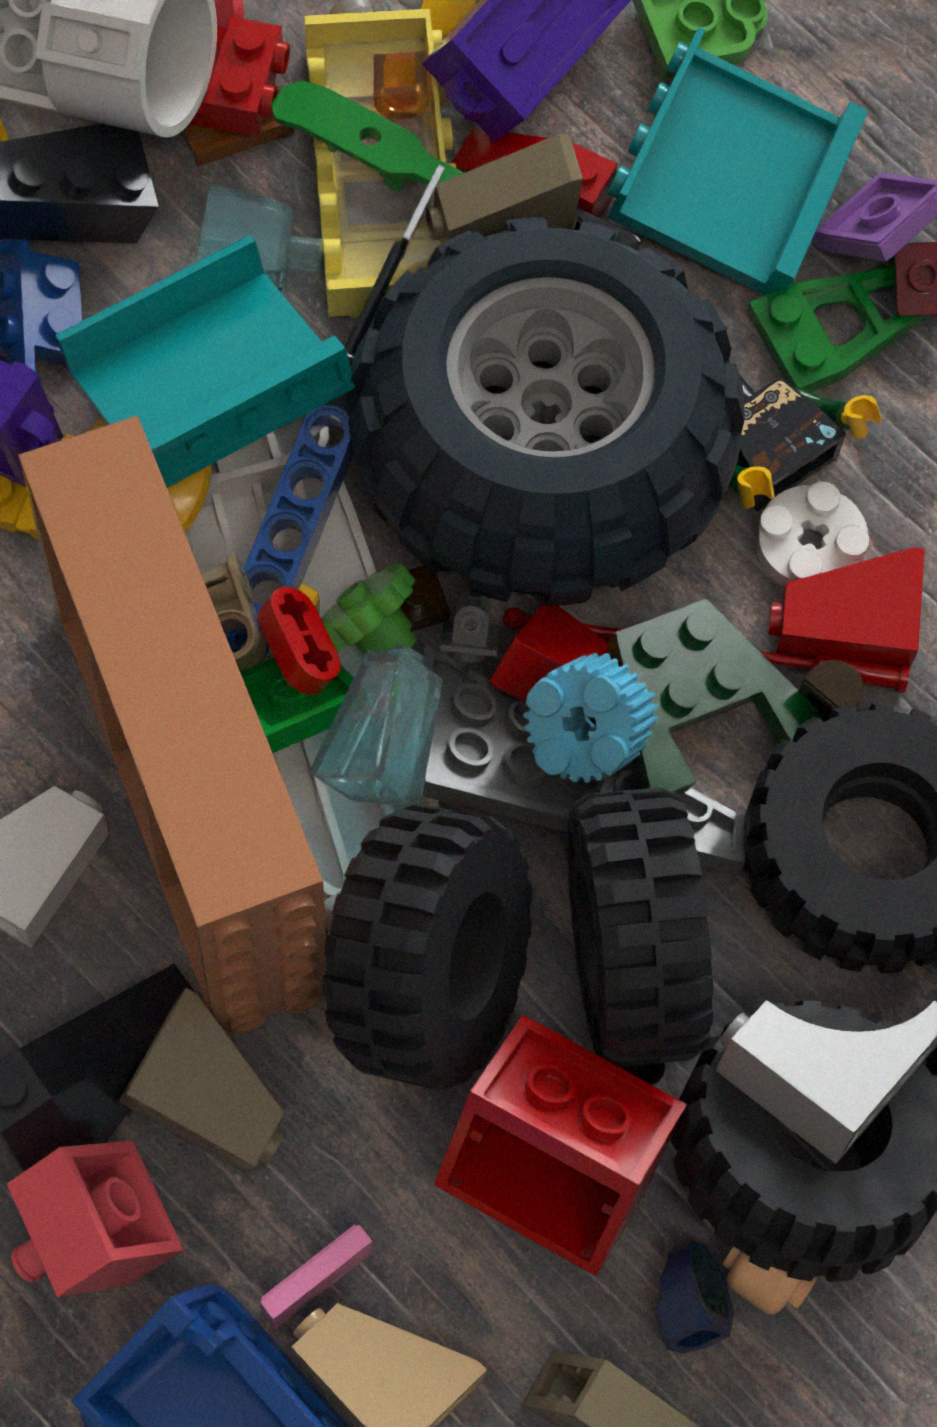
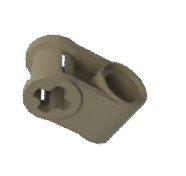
M234 553L227 556L226 563L200 573L225 636L234 629H247L248 638L246 644L242 649L233 653L239 671H246L257 666L264 657L266 640L257 619L258 616L253 604L254 597L249 580L238 555Z

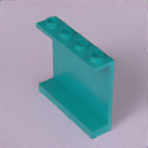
M251 235L55 335L69 374L107 425L138 415L166 488L356 388L355 384L351 381L352 371L346 348L335 335L324 341L318 338L264 273L256 241Z

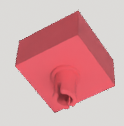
M134 1141L59 1147L7 1183L31 1238L13 1249L11 1253L13 1267L21 1278L27 1282H33L34 1280L36 1282L46 1273L57 1297L132 1285L184 1250Z

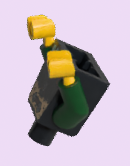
M740 375L744 394V425L735 471L727 489L741 498L743 508L749 509L753 507L758 512L767 506L778 494L797 486L838 459L846 436L844 430L850 429L853 437L856 439L865 438L869 433L866 422L874 421L880 423L882 421L875 398L861 395L854 397L848 402L830 399L799 387L794 388L784 379H776L755 393Z

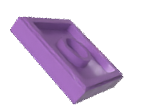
M879 172L817 227L812 238L816 249L887 262L937 217V180Z

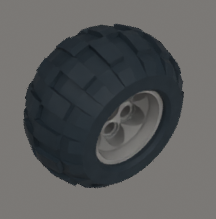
M527 217L506 220L502 232L486 237L477 231L471 234L469 230L449 239L435 248L428 261L427 268L420 267L414 274L407 269L395 282L374 313V326L372 329H368L356 349L351 366V381L355 384L356 388L348 391L347 415L349 416L348 427L351 447L357 465V477L368 501L384 522L389 520L399 531V542L422 564L436 574L440 569L444 572L450 569L467 577V587L470 592L478 593L491 599L508 602L511 592L544 595V602L546 601L548 606L585 603L591 598L592 589L605 585H609L611 588L619 586L620 590L623 591L640 583L663 569L670 555L678 549L683 550L698 539L718 512L720 501L735 471L744 425V394L736 363L731 364L729 360L732 348L726 329L717 311L708 298L701 301L698 294H690L687 291L688 285L684 270L670 258L655 248L653 250L645 248L638 252L621 243L619 230L604 225L583 221L579 231L564 228H548L544 217ZM540 361L548 362L554 365V367L542 369L536 367L533 363ZM489 386H499L503 387L507 391L500 394H494L488 392L484 388H487ZM586 386H595L600 388L603 392L599 394H590L584 391L582 388ZM598 436L602 439L595 443H588L583 438Z

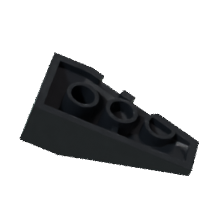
M175 963L22 1046L0 1061V1138L23 1172L59 1147L106 1143L126 1116L129 1117L133 1112L132 1109L119 1103L120 1098L178 996L185 988L195 992Z

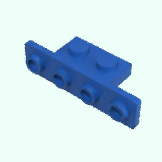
M0 239V346L8 353L11 364L15 361L21 362L35 372V358L66 364L55 335L82 321L79 262L30 251L29 240Z

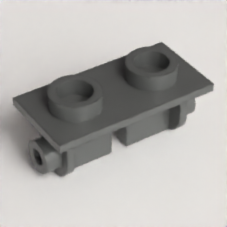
M469 589L460 594L454 622L444 621L439 651L451 652L452 659L469 663L484 662L485 655L497 657L500 627L489 626L490 598L470 592Z

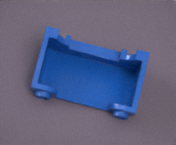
M210 1283L171 1296L71 1400L81 1412L85 1427H350L242 1303L223 1287Z

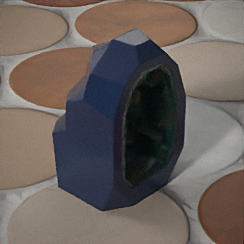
M686 1240L675 1245L666 1254L665 1269L659 1278V1304L656 1307L655 1318L666 1350L686 1353L705 1349L729 1337L734 1309L725 1278L706 1245L692 1240Z

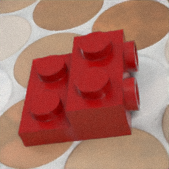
M230 16L227 28L217 27L216 53L211 78L203 101L189 124L259 137L264 117L272 118L274 115L271 106L278 95V88L274 86L277 74L285 75L288 68L290 43L283 42L282 26Z

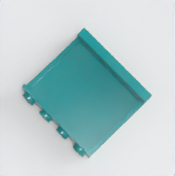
M698 27L689 45L681 41L679 42L666 68L667 71L675 74L670 86L660 82L646 110L656 116L650 127L640 123L627 150V153L636 158L630 169L620 165L607 192V195L616 199L607 218L763 295L777 290L786 292L796 277L869 110L850 101L841 116L838 117L698 48L706 31Z

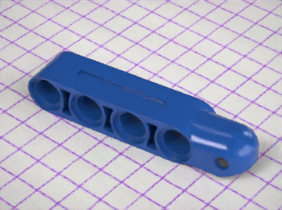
M324 405L315 408L308 413L301 425L244 566L252 593L257 584L266 580L276 581L281 587H293L296 589L303 582L353 457L348 427L349 416L337 406ZM334 426L344 432L343 439L334 447H321L314 442L316 434L324 427ZM313 477L323 482L322 491L313 499H300L294 495L296 484L303 478ZM284 529H296L302 533V541L293 551L282 552L273 547L275 536ZM254 601L253 604L258 616V610L263 604H258ZM234 629L227 634L226 638L232 653L242 649L240 646L247 642V629ZM266 641V651H265V654H264V657L262 658V660L267 656V654H268V652H269V649H270V647H269L267 641Z

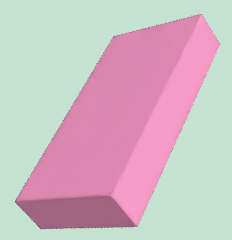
M354 1224L262 1296L260 1301L262 1314L276 1330L371 1255L372 1240L360 1225L356 1226Z

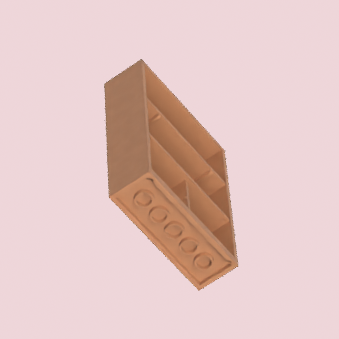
M138 415L19 454L57 612L206 1007L223 1030H230L232 1035L252 1031L265 1022L263 1017L286 1009L288 1014H296L314 1007L321 1001L320 996L323 995V975L326 972L323 879Z

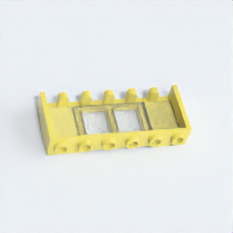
M430 9L305 16L308 82L329 88L416 134L429 155L446 163L445 150L453 149L451 118H441L440 106L448 105V100L446 101L445 89L422 65V62L443 41L441 29L432 30ZM313 137L328 316L358 318L393 244L396 241L402 240L428 185L407 179L401 190H393L385 184L383 176H380L378 171L338 150L334 153L330 152L325 143ZM365 138L361 140L366 145H375L378 143L375 139ZM446 163L456 168V163ZM435 191L427 208L433 207ZM426 210L384 297L407 269L414 274L420 267L427 268L428 261L435 248L441 245L439 240L432 241L429 236Z

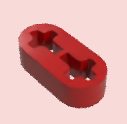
M283 586L276 589L258 610L257 619L259 626L289 685L301 693L316 695L322 692L340 672L341 661L338 652L310 598L302 591L293 587Z

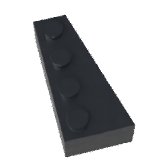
M101 123L0 141V239L137 243L159 208L138 131Z

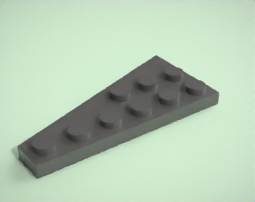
M424 644L417 661L404 792L567 833L569 810L572 804L583 796L594 793L636 790L644 783L639 761L633 760L614 774L606 776L599 781L595 778L588 783H585L583 778L578 782H573L571 775L563 779L560 778V774H547L536 764L535 755L532 752L535 748L534 743L527 742V738L531 736V733L524 730V726L529 723V720L523 716L525 712L530 710L526 702L520 699L514 701L486 686L490 678L471 668L466 675L440 661L443 653ZM693 788L679 794L680 800L684 803L688 812L689 823L692 825L701 867L737 876L745 864V828H743L745 817Z

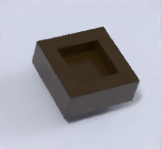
M425 565L409 569L408 571L416 581L411 586L413 592L405 599L400 609L412 622L410 630L416 631L443 623L444 621H450V609L437 574Z

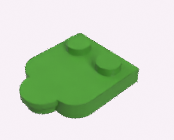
M632 0L663 78L674 77L675 74L667 71L666 68L679 42L681 41L689 45L698 27L706 30L698 48L734 65L744 61L749 56L756 36L763 32L768 20L764 0Z

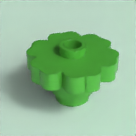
M394 562L380 573L375 572L364 581L359 580L349 586L336 599V604L321 618L337 652L346 645L352 646L356 644L369 660L375 658L384 667L400 658L416 642L417 637L410 630L412 622L400 609L405 599L413 592L411 586L416 580L402 563Z

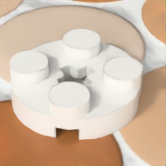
M817 482L812 486L793 487L774 497L760 517L756 538V552L762 567L773 580L783 586H786L787 582L862 562L869 546L868 529L860 510L850 499L840 494L833 484L828 482ZM812 529L821 533L824 536L821 541L823 548L816 549L811 543L803 546L799 542L803 536V530Z

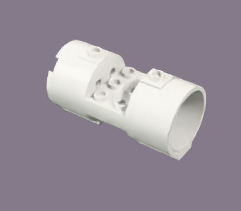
M0 0V100L160 137H173L184 130L191 122L208 88L217 43L214 0Z

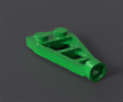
M894 267L797 282L790 285L786 292L777 290L750 301L747 309V314L784 380L794 388L799 387L811 392L844 379L928 317H901L895 315L887 320L882 319L869 294L895 286ZM839 303L852 304L864 322L865 328L846 344L833 345L814 312L822 306Z

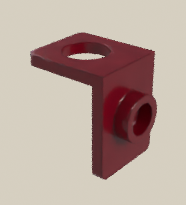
M909 242L888 260L894 261L896 313L901 317L937 315V242Z

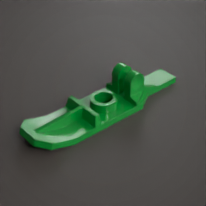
M301 80L284 86L272 102L271 108L278 124L300 130L325 143L330 152L334 153L338 150L378 171L379 175L383 176L385 184L393 190H401L407 179L429 185L438 165L445 167L438 184L463 174L462 171L429 155L416 134L329 88ZM365 138L375 139L378 143L375 145H366L361 140Z

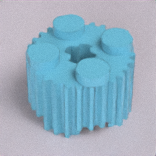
M593 653L587 657L585 655L580 656L549 672L546 677L540 679L527 694L526 705L530 710L525 712L523 716L529 720V723L524 726V730L531 733V736L527 738V742L534 743L535 745L532 752L535 755L536 764L549 775L560 774V778L563 779L571 775L573 782H578L583 778L585 783H588L595 778L599 781L606 776L614 774L640 755L639 751L647 746L645 740L652 736L653 732L649 728L658 722V717L653 715V711L658 709V704L651 702V699L656 696L655 692H648L645 682L638 683L636 681L639 676L637 672L633 674L628 673L629 666L625 664L619 667L618 659L614 658L611 660L608 653L600 657L597 653ZM588 717H595L596 725H594L588 719Z

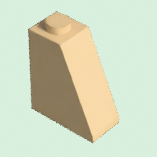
M339 1303L327 1313L321 1308L316 1309L293 1332V1335L298 1339L291 1346L293 1358L357 1427H437L485 1380L487 1369L476 1359Z

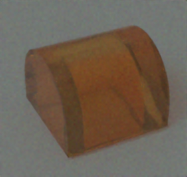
M426 51L374 54L373 99L375 107L380 114L391 119L406 120L416 118L427 110L428 70L422 65V62L427 58Z

